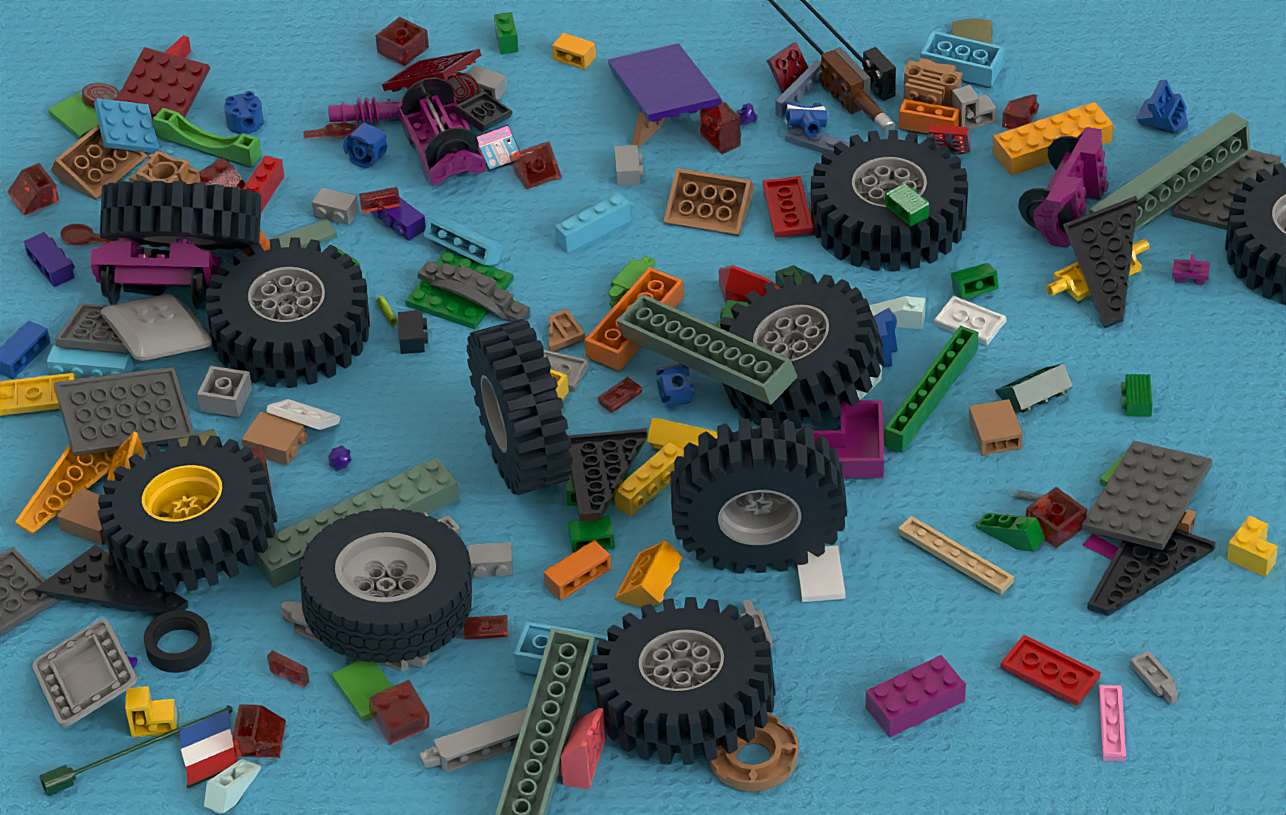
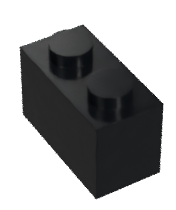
M422 310L398 312L401 354L425 352V344H428V333L424 332V330H428L427 318H423Z

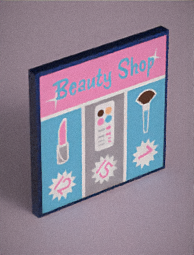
M509 125L476 136L488 171L523 159Z

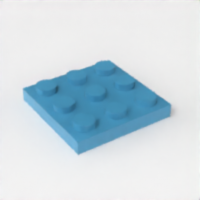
M96 98L94 106L105 148L155 153L159 150L148 104Z

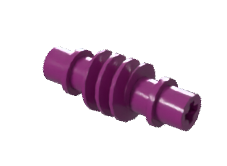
M365 97L363 104L361 99L357 98L356 104L345 105L344 102H341V105H329V122H342V124H346V121H355L356 127H358L359 120L362 123H366L369 120L372 126L374 119L377 120L378 125L379 119H388L390 122L393 118H399L397 104L400 101L391 102L390 99H387V102L377 103L376 98L372 97L370 104L368 98Z

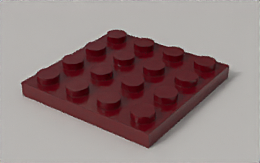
M144 47L116 101L148 104L152 121L162 108L178 112L185 118L210 67L205 63Z
M480 49L417 61L382 84L383 90L397 92L402 90L403 87L409 89L414 83L425 78L436 77L448 81V77L458 74L457 71H462L467 68V65L474 64L475 60L482 56Z

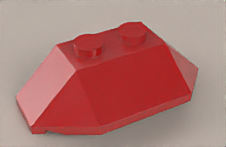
M734 265L718 270L719 287L725 303L727 300L748 303L745 295L751 291L756 292L762 297L766 295L764 285L772 282L768 278ZM773 283L776 290L780 289L775 283Z

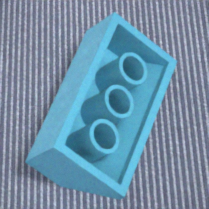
M526 621L514 653L515 668L518 672L538 674L551 627L595 637L593 655H598L597 644L600 639L608 641V636ZM592 660L585 684L594 685Z

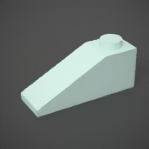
M904 296L869 305L873 316L890 308L897 318L896 327L921 330L923 328L925 298Z
M241 759L209 780L206 786L204 807L210 808L216 813H225L234 807L261 770V766Z

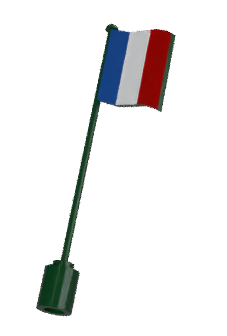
M227 705V708L75 771L71 767L67 768L66 765L39 775L42 787L46 795L50 796L74 786L75 775L179 732L181 753L187 771V788L217 776L237 762V751L230 731L229 714L232 713L233 708Z

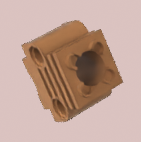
M920 58L919 62L909 60L904 69V99L952 108V90L961 88L963 73L957 72L956 66L949 64H938L924 58Z
M156 151L154 154L148 155V160L134 175L129 176V180L133 183L134 181H164L166 183L182 181L186 184H192L194 182L200 183V175L198 169L190 167L189 161L173 158L166 153Z

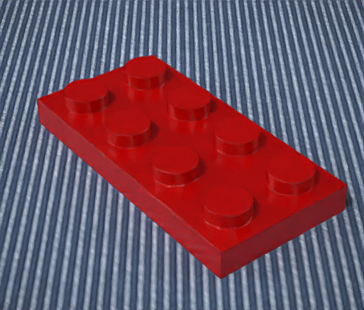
M929 124V137L935 140V150L945 145L950 150H955L954 152L958 154H966V151H971L968 127Z
M801 176L762 180L775 238L814 233Z
M1026 635L1020 638L1000 664L1001 669L1075 706L1081 703L1100 679L1101 672Z

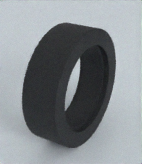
M175 610L164 613L151 621L144 633V644L150 663L157 669L165 672L180 673L196 668L207 659L212 647L208 624L200 615L191 611ZM174 630H190L198 636L196 644L181 653H166L157 647L160 638Z

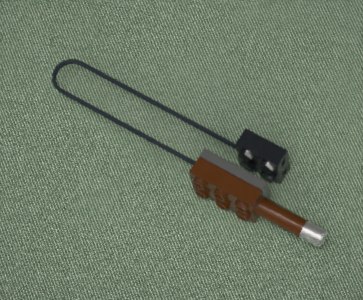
M768 0L821 55L820 69L822 72L820 83L822 87L826 88L831 93V96L836 98L841 106L850 114L862 110L883 133L888 134V130H894L895 123L870 98V89L882 101L896 96V67L877 47L871 48L863 52L862 58L806 0H800L862 63L864 69L862 70L841 47L824 53L773 0Z

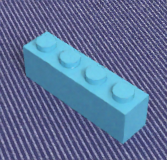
M618 193L555 225L556 243L565 252L569 253L631 221L630 203Z
M444 217L429 218L424 232L425 237L483 265L498 264L503 245Z
M53 345L47 359L50 375L74 373V377L77 379L130 373L134 367L131 354L115 351L103 352L102 350L86 351L81 348L65 349Z

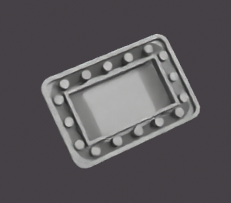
M163 294L113 304L101 309V315L137 360H150L209 347L212 344L211 337L201 322L184 302L172 294Z
M106 619L94 622L39 656L32 665L57 722L63 727L75 723L125 692L137 681V675L113 628Z

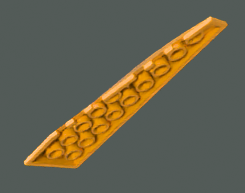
M69 444L14 524L33 535L55 517L80 488L89 489L109 472L115 451L73 456Z

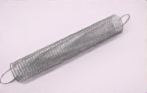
M1015 490L1016 493L1032 501L1038 500L1024 493L1027 491ZM1028 492L1030 494L1035 495L1039 499L1042 497V495H1044L1039 493ZM1014 494L1013 496L1015 498L1024 499L1017 494ZM1050 496V498L1064 506V502L1060 500L1062 497ZM1050 500V504L1059 505L1056 502Z

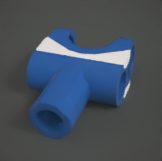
M787 101L785 106V122L788 126H802L804 132L809 137H815L820 133L821 127L825 128L827 125V111L821 103H813V106L804 107Z

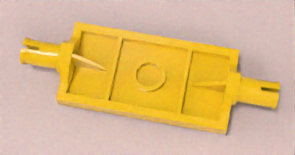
M1141 239L1133 244L1129 276L1142 271V264L1137 261L1136 255L1150 249L1149 243L1145 239ZM1078 262L1055 272L1053 275L1055 282L1046 285V291L1051 297L1064 290L1077 302L1091 295Z
M74 373L0 381V416L60 409L53 387L54 383L75 380Z

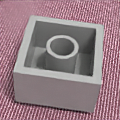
M210 366L197 393L200 411L239 417L252 391L250 373Z

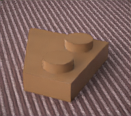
M640 111L632 145H637V148H639L662 126L665 118L658 122H651Z
M568 309L549 316V351H556L585 339V332Z

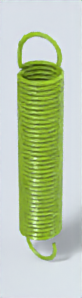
M377 294L382 295L376 301L390 325L397 323L398 319L384 295Z

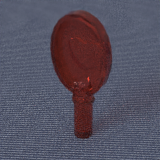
M342 122L332 123L319 130L303 131V137H348L356 129V125L352 123L342 124Z
M70 224L65 226L60 232L62 240L72 245H83L90 241L96 243L110 242L100 238L99 234L94 233L92 228L84 224Z

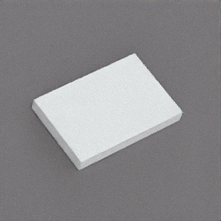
M955 296L949 300L934 319L935 326L953 333L956 332L960 325L979 332L978 343L985 346L991 342L1006 323V316Z
M290 399L267 406V413L319 430L339 424L341 418L339 415Z
M838 545L825 546V553L819 557L808 552V563L805 565L797 564L802 602L845 599Z

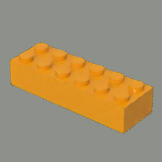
M1095 102L993 135L992 153L1011 176L1050 163L1047 154L1048 147L1053 140L1061 136L1078 137L1086 127L1101 129L1102 145L1112 142L1114 124Z

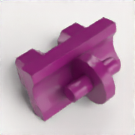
M1191 254L1190 260L1174 259L1172 277H1175L1176 283H1184L1186 278L1194 279L1195 284L1204 285L1205 281L1209 279L1210 262L1194 260L1195 254Z

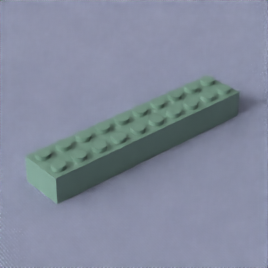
M1231 112L1089 209L1090 213L1136 196L1138 199L1135 231L1250 153L1248 121Z
M644 294L616 320L624 338L770 405L797 378L790 359Z
M437 457L275 533L273 538H267L268 548L264 553L254 551L256 562L254 563L272 587L276 588L300 576L301 560L308 544L318 532H322L323 528L329 524L332 525L334 521L340 518L344 519L345 516L353 513L358 514L361 511H373V509L382 508L383 510H387V508L411 510L414 513L427 512V514H430L459 500L457 481Z
M551 627L495 815H547L561 766V755L570 736L593 657L595 637Z

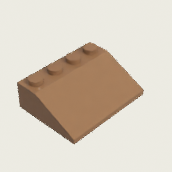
M98 124L56 158L50 171L64 184L97 200L102 195L104 184L117 183L145 160L147 155L141 151L105 148Z
M676 168L663 223L739 236L751 205L754 192L753 183L747 179Z

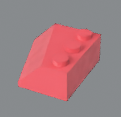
M598 708L579 718L575 727L572 728L571 736L561 755L559 775L563 777V785L590 789L606 739L603 708Z

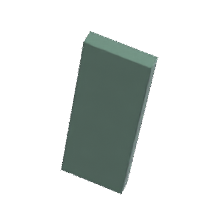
M325 219L271 239L279 238L281 248L289 247L290 237L300 238L301 248H306L311 239L323 243L337 238V232L330 221Z

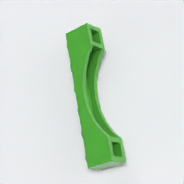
M162 108L153 118L155 133L158 137L251 167L262 156L260 141L257 137L244 133L232 137L214 135L196 127L180 113L166 108Z

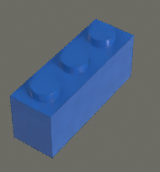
M29 320L0 347V374L14 379L51 343L48 329Z

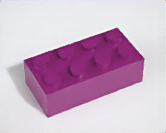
M939 655L866 690L865 708L890 738L964 702L966 683L945 658Z

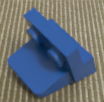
M1167 79L1160 80L1151 98L1144 101L1136 116L1138 123L1172 133H1178L1188 127L1187 114L1185 112L1187 107L1181 94H1173Z
M887 308L873 316L884 346L882 350L885 367L893 366L891 352L898 351L895 336L897 318L890 308Z

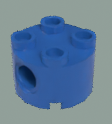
M246 91L242 94L226 97L224 111L228 129L233 133L238 131V134H251L258 131L260 125H263L264 119L261 100L255 96L254 92Z
M362 123L344 140V152L349 154V160L353 164L361 168H368L374 165L386 153L387 135L383 130H378L372 125Z
M679 363L656 369V375H660V379L657 380L662 403H666L664 407L669 408L690 403L692 396H695L693 385L688 382L687 376H690L689 368Z

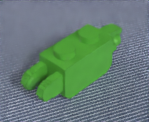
M644 256L640 260L633 258L628 265L624 266L623 270L611 282L609 306L613 308L649 267H655V259L649 256Z

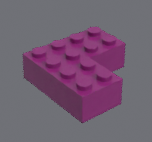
M860 400L853 407L842 401L841 430L813 431L814 440L824 436L828 440L829 449L835 448L837 450L839 462H842L844 478H884L882 400Z

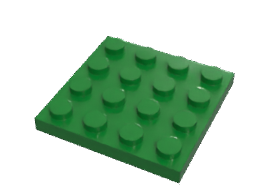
M446 251L435 263L441 267L447 263L458 269L463 265L496 280V286L503 290H506L514 280L512 273L483 265ZM423 280L420 281L405 300L407 307L422 310V312L472 329H476L489 312L484 307L462 296L430 286L429 283Z

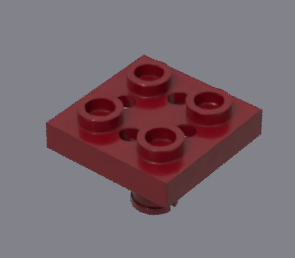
M797 42L790 44L766 60L782 94L809 68Z

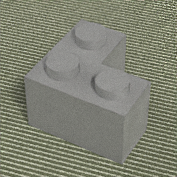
M970 85L952 90V108L960 109L959 127H968L971 130L996 122V107L987 94L978 97Z

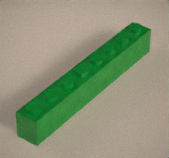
M961 325L884 428L885 447L901 453L904 452L978 350L979 332Z

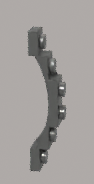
M427 261L418 272V278L429 283L430 286L462 296L504 320L514 321L521 318L525 320L530 314V307L513 300V294L497 287L496 280L463 265L458 269L447 263L441 267L431 261Z

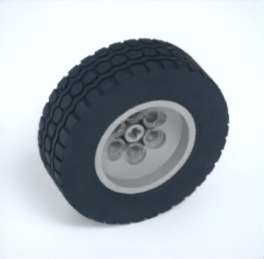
M383 508L373 509V511L366 510L358 514L347 515L344 519L340 518L334 521L332 525L329 524L323 528L322 532H318L313 537V540L310 541L302 556L300 588L305 621L311 632L320 642L323 641V644L329 649L333 648L335 652L341 655L345 654L346 657L352 659L358 658L360 661H374L375 663H385L386 661L394 663L400 662V660L408 661L415 659V657L420 658L428 655L429 652L432 653L440 649L441 646H445L452 638H455L468 619L472 604V569L466 545H464L460 536L453 529H449L448 525L441 521L438 522L436 518L427 517L419 512L414 513L411 510L387 508V510H383Z

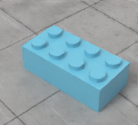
M933 31L921 52V58L938 64L956 66V71L963 73L961 80L992 87L1004 63V47Z

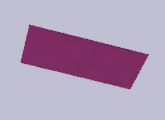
M1094 534L1083 544L1110 560L1113 559L1119 548Z

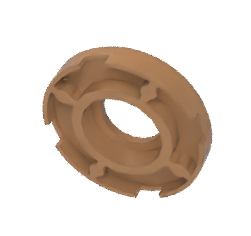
M767 713V724L763 729L755 726V738L749 743L737 736L738 750L731 754L721 745L716 747L717 759L709 761L711 770L723 783L739 790L763 791L773 788L788 779L797 766L799 747L797 736L790 726L787 728L780 723L779 717ZM751 744L761 745L770 753L769 760L755 765L744 764L738 761L736 756L742 747Z

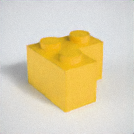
M1248 516L1229 541L1227 560L1266 577L1276 564L1278 546L1266 541L1268 524Z
M149 686L126 690L125 710L132 737L162 735L177 729V710L174 699L152 701Z

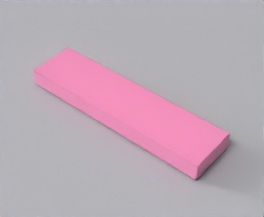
M1099 685L1103 761H1126L1122 685Z

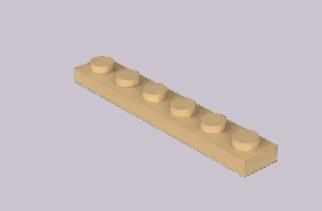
M913 516L898 528L899 535L1000 595L1014 583V576Z

